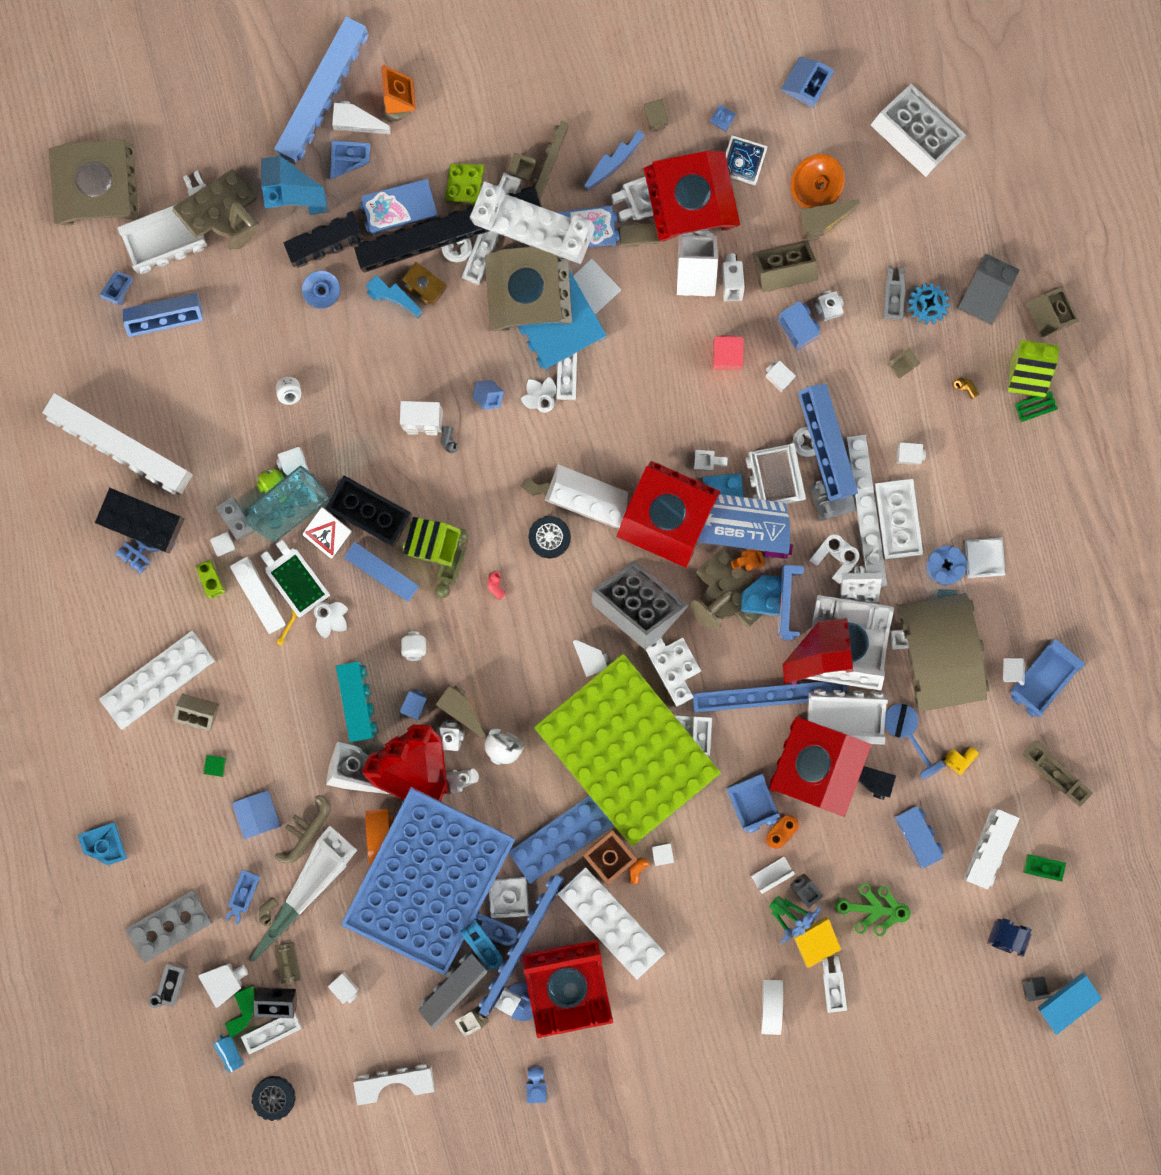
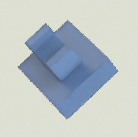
M719 105L710 119V123L726 132L736 114Z

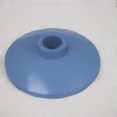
M315 271L304 280L302 294L310 306L324 309L332 306L338 300L340 285L333 274L327 271ZM320 288L325 289L324 294L318 293Z

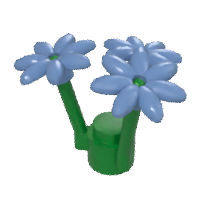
M777 896L769 905V908L773 910L772 915L776 917L785 930L786 936L780 940L782 943L792 939L793 935L795 937L800 933L804 935L805 929L811 927L820 912L819 906L813 913L811 911L807 912L791 903L788 899H782L780 896ZM789 907L804 914L803 920L797 919L791 914ZM786 914L795 922L796 927L792 930L788 928L780 915L784 916Z

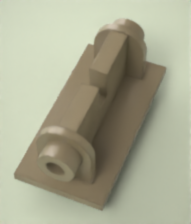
M294 942L275 945L281 984H289L301 980Z

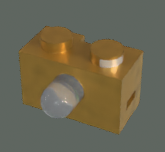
M417 262L414 263L402 279L405 284L403 287L412 294L414 291L420 295L419 299L427 305L431 303L434 306L447 289V285Z

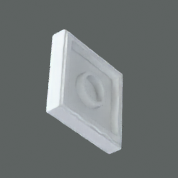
M525 877L494 880L489 890L490 915L492 919L529 916L527 879Z

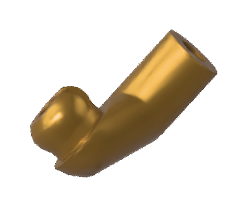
M959 377L953 382L955 389L967 391L971 399L980 395L970 379Z

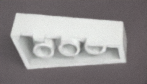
M991 808L963 880L985 889L993 886L996 878L994 875L997 868L999 869L1002 864V857L1009 846L1010 839L1020 818Z

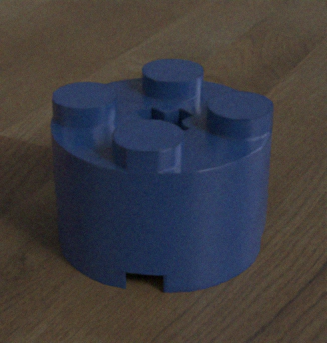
M1005 918L994 921L987 943L1010 954L1015 951L1017 956L1024 957L1032 936V929L1022 925L1020 927L1014 926L1013 921Z

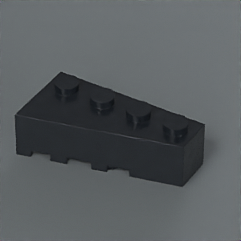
M353 211L346 213L348 217L344 219L337 217L331 220L332 222L327 227L326 225H320L315 227L311 234L305 232L283 242L293 267L297 266V268L306 266L308 261L313 259L315 261L321 260L326 257V254L331 252L333 254L339 253L344 250V247L349 245L351 247L357 246L364 240Z

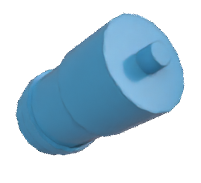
M223 1035L218 1036L219 1040L214 1042L213 1045L228 1073L243 1066V1059L240 1057L233 1039L229 1035L225 1037Z

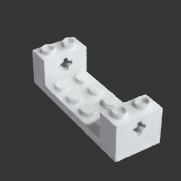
M484 182L470 216L476 226L579 264L583 261L595 231L593 222L577 215L569 218L509 196L505 194L501 187Z

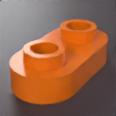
M791 815L783 816L767 833V844L774 849L781 848L798 830V820ZM788 821H791L793 824L790 829L786 828ZM775 835L779 836L777 843H774L772 840Z

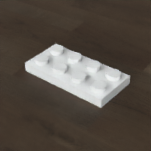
M913 479L875 483L884 560L923 555Z

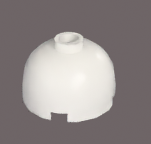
M491 729L485 740V751L490 760L497 765L510 764L517 760L524 749L522 741L509 732H506L505 735L500 733L501 729Z

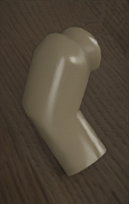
M383 107L382 115L387 120L398 122L409 115L411 111L387 114L386 108Z
M271 897L259 908V922L263 926L270 925L271 910L278 905L274 897Z

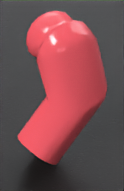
M493 571L488 576V589L501 600L507 593L500 588L501 574L498 571Z

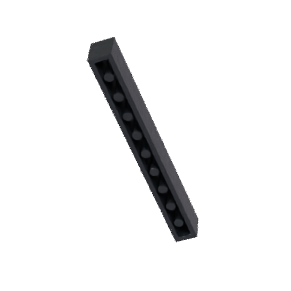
M526 187L519 193L507 194L542 207L535 187ZM472 205L462 212L453 211L446 217H435L428 223H417L410 229H399L392 235H381L374 241L360 242L358 246L354 247L360 269L365 273L490 232V230L474 225L470 218L475 206Z

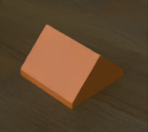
M382 65L381 74L386 113L414 111L416 106L413 78Z

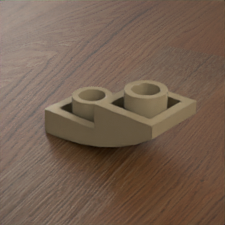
M655 223L627 225L618 228L620 246L660 243Z

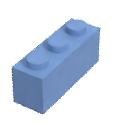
M912 806L894 816L920 868H925L943 859V848L939 842H935L933 838L935 833L932 827L926 825L924 821L926 815L922 808L918 809L917 806Z

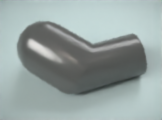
M444 425L440 443L447 452L454 453L458 450V444L451 438L453 427Z

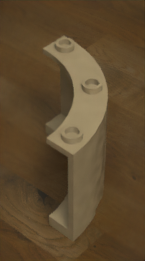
M967 593L899 605V620L904 637L908 640L910 666L913 667L915 677L912 678L914 699L919 712L987 700V692L990 689L988 680L985 679L982 657L984 644L982 639L979 640L972 612L974 611V604L972 600L968 599Z

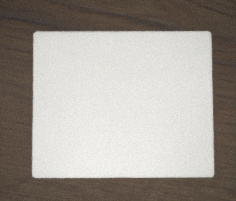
M593 259L587 262L573 276L594 314H597L621 291L617 284Z

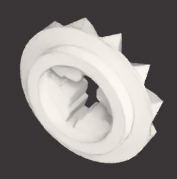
M470 239L456 242L457 245H462L460 248L461 254L457 251L453 252L454 246L450 244L442 247L443 255L451 262L459 263L465 261L472 251Z
M808 427L800 428L794 434L792 441L795 444L796 452L804 457L816 455L812 442L811 447L808 445L801 447L804 437L810 439L811 436Z

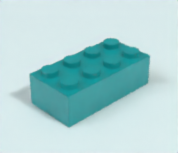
M359 661L336 665L349 742L376 738L375 734L378 733L377 723L373 722L372 719L375 711L373 703H369L368 698L371 695L370 685L365 682V677L368 676L366 665H362V662Z

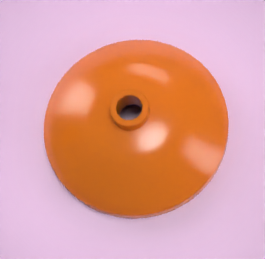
M815 154L804 159L796 167L791 178V193L794 200L805 209L833 204L839 198L844 188L845 175L842 166L836 159L826 154Z

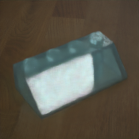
M300 465L244 510L247 524L275 543L326 503L330 496L316 477Z

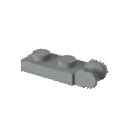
M888 266L887 280L885 281L883 319L903 320L905 296L904 267H900L898 270V281H893V267Z

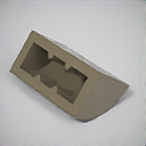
M182 694L176 704L173 721L210 732L216 719L219 704Z

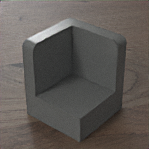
M1045 977L1021 980L1024 997L1028 1002L1051 997L1047 990Z

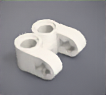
M833 534L824 540L809 561L818 566L827 553L831 554L842 564L832 577L833 580L840 584L842 582V574L849 573L858 562L859 552L844 541L841 536ZM830 540L838 542L839 545L836 550L829 547ZM846 551L852 552L854 556L851 562L846 561L844 558Z

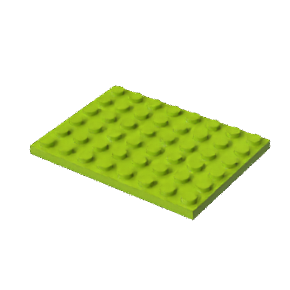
M624 654L620 655L534 726L539 735L631 847L721 774Z

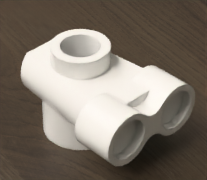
M474 768L446 772L451 793L462 792L464 787L478 782V772Z

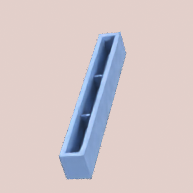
M347 16L345 17L274 148L276 154L297 164L298 160L303 159L307 143L310 144L315 136L313 132L316 127H320L322 124L325 110L328 111L333 103V100H331L333 95L338 94L340 91L341 81L343 77L346 78L348 76L352 60L355 61L360 52L358 49L368 39L369 34H367L366 26Z

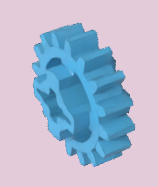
M923 283L922 289L917 286L915 288L916 293L912 292L910 294L913 299L908 300V304L912 305L908 310L914 311L912 318L919 317L918 323L924 320L925 325L929 321L935 324L936 319L941 321L943 319L942 315H947L948 312L945 309L949 308L950 304H947L946 301L950 298L944 297L946 290L940 291V285L933 288V283H930L929 287ZM924 292H931L930 295H926V296L923 295L922 293H924ZM937 296L939 297L941 304L938 303ZM932 298L931 306L927 310H925L927 307L926 302H928V300ZM917 304L920 305L921 311L918 310ZM931 312L937 313L933 316H926L928 313Z

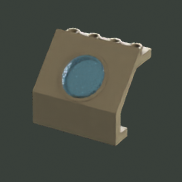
M536 247L502 249L485 255L490 331L505 332L509 331V327L522 325L572 323L568 259Z

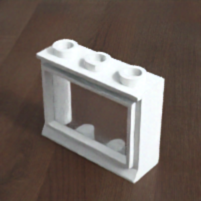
M794 443L748 453V457L745 459L747 468H751L752 476H749L751 487H755L756 494L753 495L754 499L786 504L806 500Z

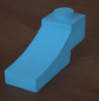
M376 275L365 285L368 289L366 293L373 300L377 299L379 302L386 300L400 305L417 319L423 314L422 310L396 283L389 288Z

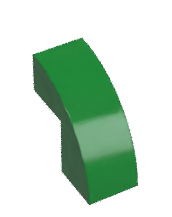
M255 985L234 994L242 1015L225 1023L230 1038L240 1033L254 1016Z

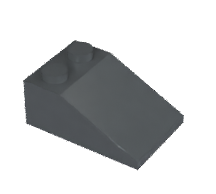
M985 253L957 309L992 325L1020 269Z

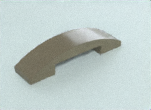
M1036 740L1022 754L1048 781L1077 806L1081 807L1093 794L1080 780H1077L1058 763Z

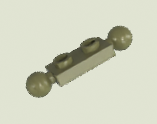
M460 529L461 533L452 566L441 565L436 579L441 580V583L435 587V594L439 598H446L450 593L449 583L453 585L456 583L467 548L461 546L467 542L469 537L464 529Z

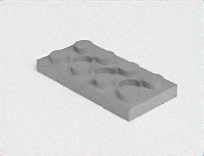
M192 890L125 930L145 963L212 924V921L195 891ZM183 911H188L191 914L190 921L184 922L181 919ZM166 921L173 922V931L168 932L164 929ZM149 931L157 933L156 941L152 942L147 938Z

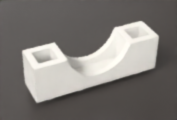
M426 1064L416 1065L415 1069L407 1070V1067L398 1068L394 1073L380 1071L377 1072V1076L369 1077V1074L357 1076L358 1079H355L353 1082L357 1106L377 1102L380 1091L392 1083H401L408 1086L414 1095L435 1091L432 1067H427Z

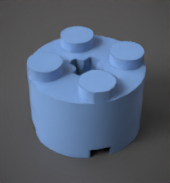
M953 546L937 548L929 555L926 562V572L929 578L935 583L944 586L959 581L964 576L967 568L964 554ZM944 561H946V563H950L948 571L946 568H942V564H944Z

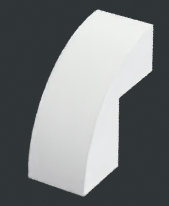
M763 980L761 1034L781 1035L783 980Z

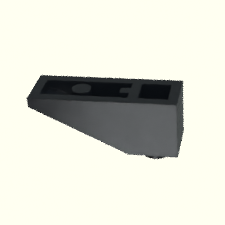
M864 766L858 782L869 792L874 793L873 797L884 800L885 797L890 798L896 775Z

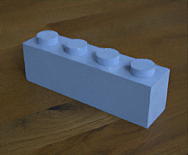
M198 293L123 309V323L128 337L203 321V309Z

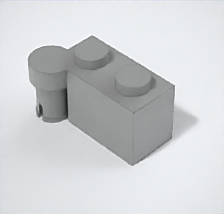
M173 962L166 963L158 991L154 992L149 998L150 1001L148 1003L150 1007L158 1008L163 1005L174 1007L177 1005L187 973V966Z

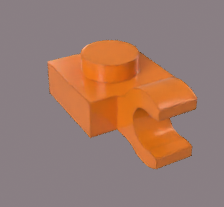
M751 549L741 553V558L731 561L733 569L746 566L747 571L766 566L761 550Z

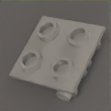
M823 480L810 484L820 521L857 511L853 496L846 499L829 501Z

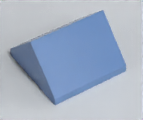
M269 790L232 803L244 839L281 827Z

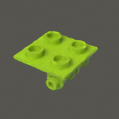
M450 164L445 201L470 202V204L475 205L481 191V185H483L484 165Z

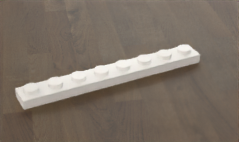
M866 435L847 437L849 463L858 490V494L854 495L865 573H881V587L887 586Z

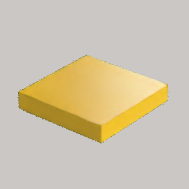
M827 917L813 923L810 928L805 929L804 935H801V933L797 937L793 935L807 968L841 950Z

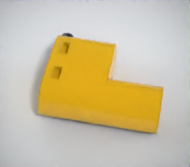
M970 747L961 756L952 748L942 760L961 776L979 753L973 747Z

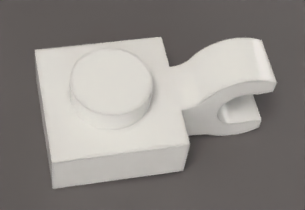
M696 450L694 470L713 471L714 465L727 467L728 458L714 457L715 451Z

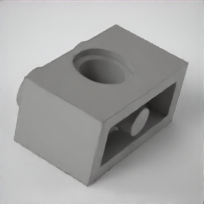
M231 497L216 507L236 540L241 541L255 532L254 527L235 498Z

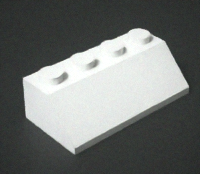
M558 464L544 501L611 527L620 528L626 512L628 492Z

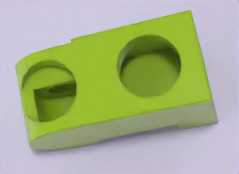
M211 559L196 565L204 591L209 599L226 593Z

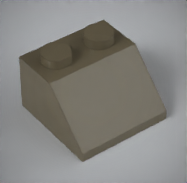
M1063 287L1044 293L1026 303L1028 311L1033 317L1037 330L1041 333L1042 337L1051 335L1079 322Z

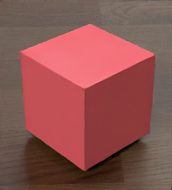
M733 335L714 337L713 369L741 370L743 367V337Z

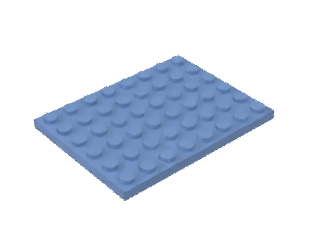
M411 787L341 922V926L446 975L464 940L460 930L468 928L471 922L474 921L515 838Z

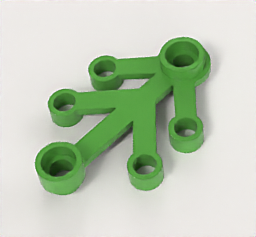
M866 883L859 886V892L865 895L873 906L850 903L845 898H840L835 903V909L840 914H847L849 911L871 913L862 922L855 924L854 929L859 934H864L867 927L882 915H888L890 917L874 927V933L877 936H883L886 930L895 922H906L911 915L909 907L903 903H897L887 886H880L878 894L885 898L892 908L883 907L871 892V887ZM863 886L868 887V891L866 893H863L861 891V888ZM882 888L887 889L886 895L881 894ZM842 903L847 904V908L845 910L840 909V905ZM904 910V915L899 917L898 911ZM862 924L864 926V930L858 931V925ZM878 927L883 928V932L881 934H878L876 931Z

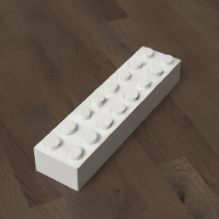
M55 393L42 412L47 416V421L59 428L63 425L62 429L75 437L79 434L81 441L92 447L96 444L95 449L107 456L113 454L112 459L124 466L127 463L130 464L129 469L141 476L143 473L147 474L145 478L157 485L160 482L163 483L162 488L174 495L176 492L182 494L193 476L190 472Z

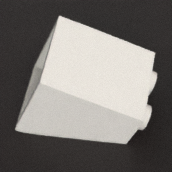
M680 235L678 243L677 295L715 296L718 267L717 236Z

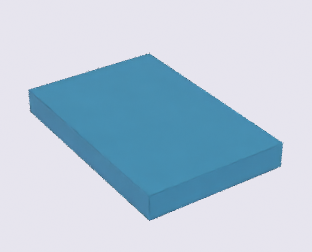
M1082 972L1037 1008L1057 1035L1100 1002L1102 998L1086 974Z

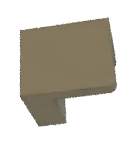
M514 153L508 170L509 175L531 181L536 167V160Z
M908 348L888 364L898 378H901L916 368L920 361L913 351Z

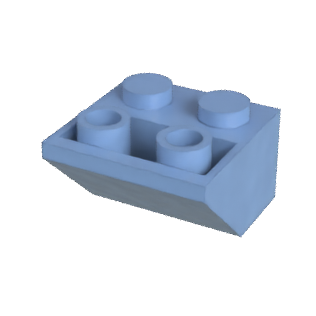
M799 57L781 91L814 109L834 70L819 61Z

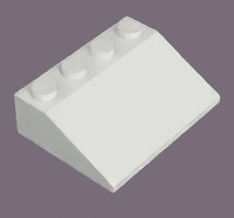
M912 84L883 109L871 124L881 136L925 177L966 136Z

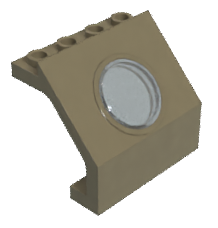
M125 140L68 142L49 148L54 224L70 226L74 225L75 220L94 218L139 219L133 144L125 143Z

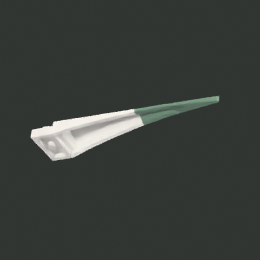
M329 826L317 840L291 893L250 958V961L254 962L347 867L346 864L357 852V849L333 827Z

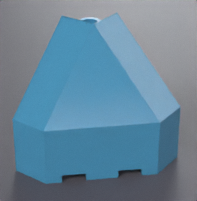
M281 156L261 158V188L265 209L286 205L308 206L310 215L329 213L327 195L321 185Z

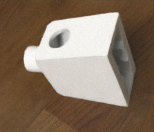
M727 254L725 256L726 262H723L722 266L723 302L742 301L745 289L742 261H737V254Z
M231 963L203 972L198 977L217 1008L243 987L240 979L249 974L244 965L234 969Z

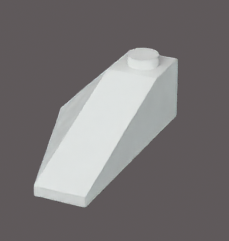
M341 742L336 743L328 767L326 785L348 790L389 794L375 788L362 774L369 755L362 752V749L357 746Z

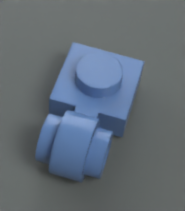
M539 1065L528 1068V1080L533 1082L526 1083L527 1103H547L546 1082H539L540 1079H544L543 1067H539Z

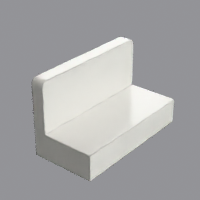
M783 856L752 874L751 877L760 893L763 894L792 877L795 873Z

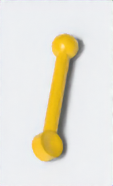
M294 610L283 634L277 639L278 645L284 643L287 632L295 618L298 617Z

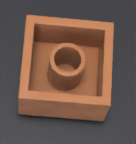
M610 830L583 853L585 859L607 885L637 861V858L613 830Z

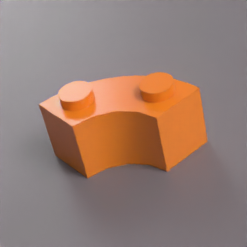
M389 809L365 810L369 865L372 864L394 821L393 816L389 815Z

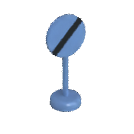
M906 704L893 705L886 711L885 728L892 736L897 738L909 737L927 766L920 773L922 780H925L942 770L945 764L942 761L931 764L912 735L918 726L916 711Z

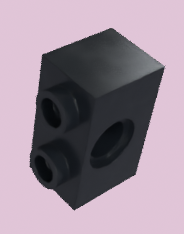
M257 988L254 998L255 1017L293 1019L297 1007L296 989Z

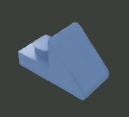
M115 271L99 297L123 305L125 294L133 283V277Z

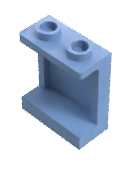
M762 773L726 788L744 831L752 833L759 830V826L764 823L768 826L778 822L777 818L780 817V814L776 809Z

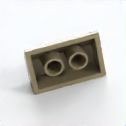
M808 241L753 252V259L762 292L774 291L818 280L817 261Z

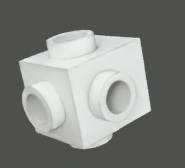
M831 290L820 293L815 307L817 313L821 314L823 322L841 317L844 313L842 309L844 302L842 296H838L837 291L831 292Z
M446 720L437 728V734L443 741V750L458 751L461 741H464L465 730L462 729V723L456 720Z

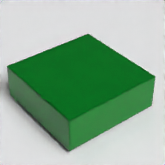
M206 755L203 774L223 777L226 758Z

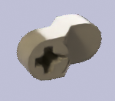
M526 478L520 487L532 496L539 494L546 496L550 483L537 485L531 479Z

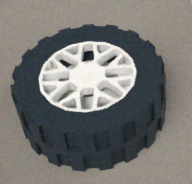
M544 516L532 524L528 539L532 550L537 555L552 559L565 553L569 547L571 535L567 524L560 518Z

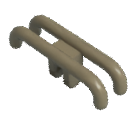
M318 795L315 797V802L320 805V811L311 824L294 814L292 817L294 821L303 826L306 831L303 834L292 825L287 824L285 828L300 840L289 855L276 853L275 859L277 861L293 863L300 858L329 816L331 806L324 796Z

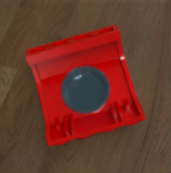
M702 151L653 161L651 165L643 168L659 242H664L687 233L721 227L722 231H727L741 225L724 151Z
M651 460L648 466L645 467L623 516L616 537L687 568L693 557L697 541L721 491Z
M796 716L790 725V734L783 744V753L777 760V769L770 779L769 789L845 817L872 744Z
M598 939L521 954L537 1038L613 1023Z

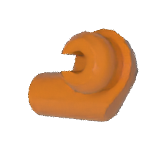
M638 858L630 866V884H640L639 873L649 866V861L646 858Z

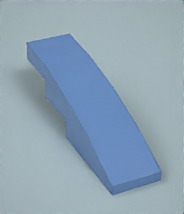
M638 130L629 145L621 142L612 157L604 154L584 185V190L588 192L617 171L644 139V133Z
M356 542L353 543L344 556L346 560L407 602L410 601L419 588L417 584Z

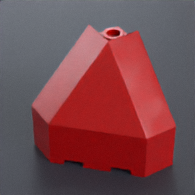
M847 618L816 623L782 664L784 683L797 685L798 680L824 673L838 671L854 672Z
M413 724L407 728L408 731L400 737H394L384 744L385 748L378 753L374 751L368 756L362 774L375 788L403 800L411 787L441 801L443 794H448L443 741L430 725Z

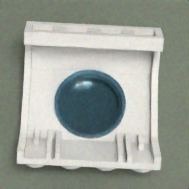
M817 595L812 628L819 621L847 618L854 672H830L806 679L882 690L885 676L884 664L894 607Z

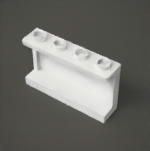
M174 206L117 227L133 263V269L136 273L140 272V274L151 271V268L157 265L158 267L165 266L170 260L183 259L188 253L203 251L204 247L208 246L204 235L196 239L172 211Z
M815 689L814 692L809 691L807 720L870 744L885 745L884 725L888 698L882 692L864 694L862 691L845 693L842 690L826 692L822 689Z

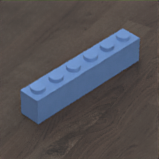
M827 384L809 386L799 391V399L829 501L846 499L858 494Z

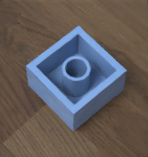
M801 301L780 312L777 318L797 351L815 341L820 335L819 330H821L817 321H812L809 316L810 310L807 305L802 304Z

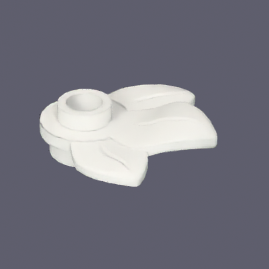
M548 377L541 384L538 381L529 379L526 387L528 395L521 398L522 403L529 409H538L543 413L550 412L555 404L553 397L556 394V385L554 381ZM547 400L549 402L548 406H542V401Z
M322 602L315 607L316 629L322 637L327 638L331 630L338 632L347 630V624L342 615L348 611V608L344 604L339 602L332 604ZM323 608L327 610L325 616H322L320 613Z

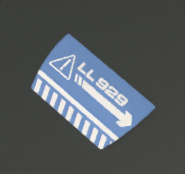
M720 494L697 542L788 554L790 547V522L786 503Z

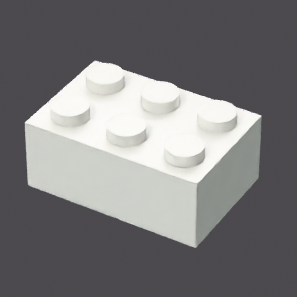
M401 401L400 426L408 435H418L419 432H425L426 435L437 436L438 433H442L443 409L440 402Z

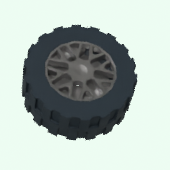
M281 1076L264 1078L256 1085L251 1096L254 1111L257 1112L259 1117H263L264 1120L278 1121L286 1117L294 1107L296 1100L293 1085L287 1079L281 1078Z

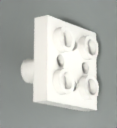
M858 566L852 569L853 573L842 574L840 599L866 603L879 602L882 582L881 573H865V569L860 566L859 572Z

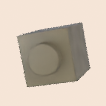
M663 99L644 104V112L649 129L659 131L666 128L665 126L668 125L669 120Z

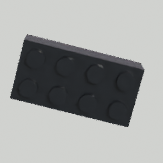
M343 475L325 507L327 511L392 547L396 545L412 516L410 511Z
M109 487L95 523L170 554L185 518Z

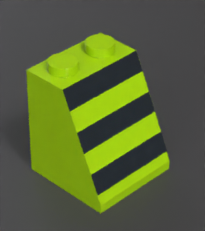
M1020 340L1011 356L1007 392L1046 397L1058 363L1059 346Z
M413 517L408 526L407 540L403 544V554L451 567L461 530L446 523Z

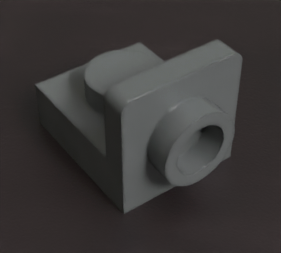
M806 874L797 877L790 884V887L808 908L823 897Z

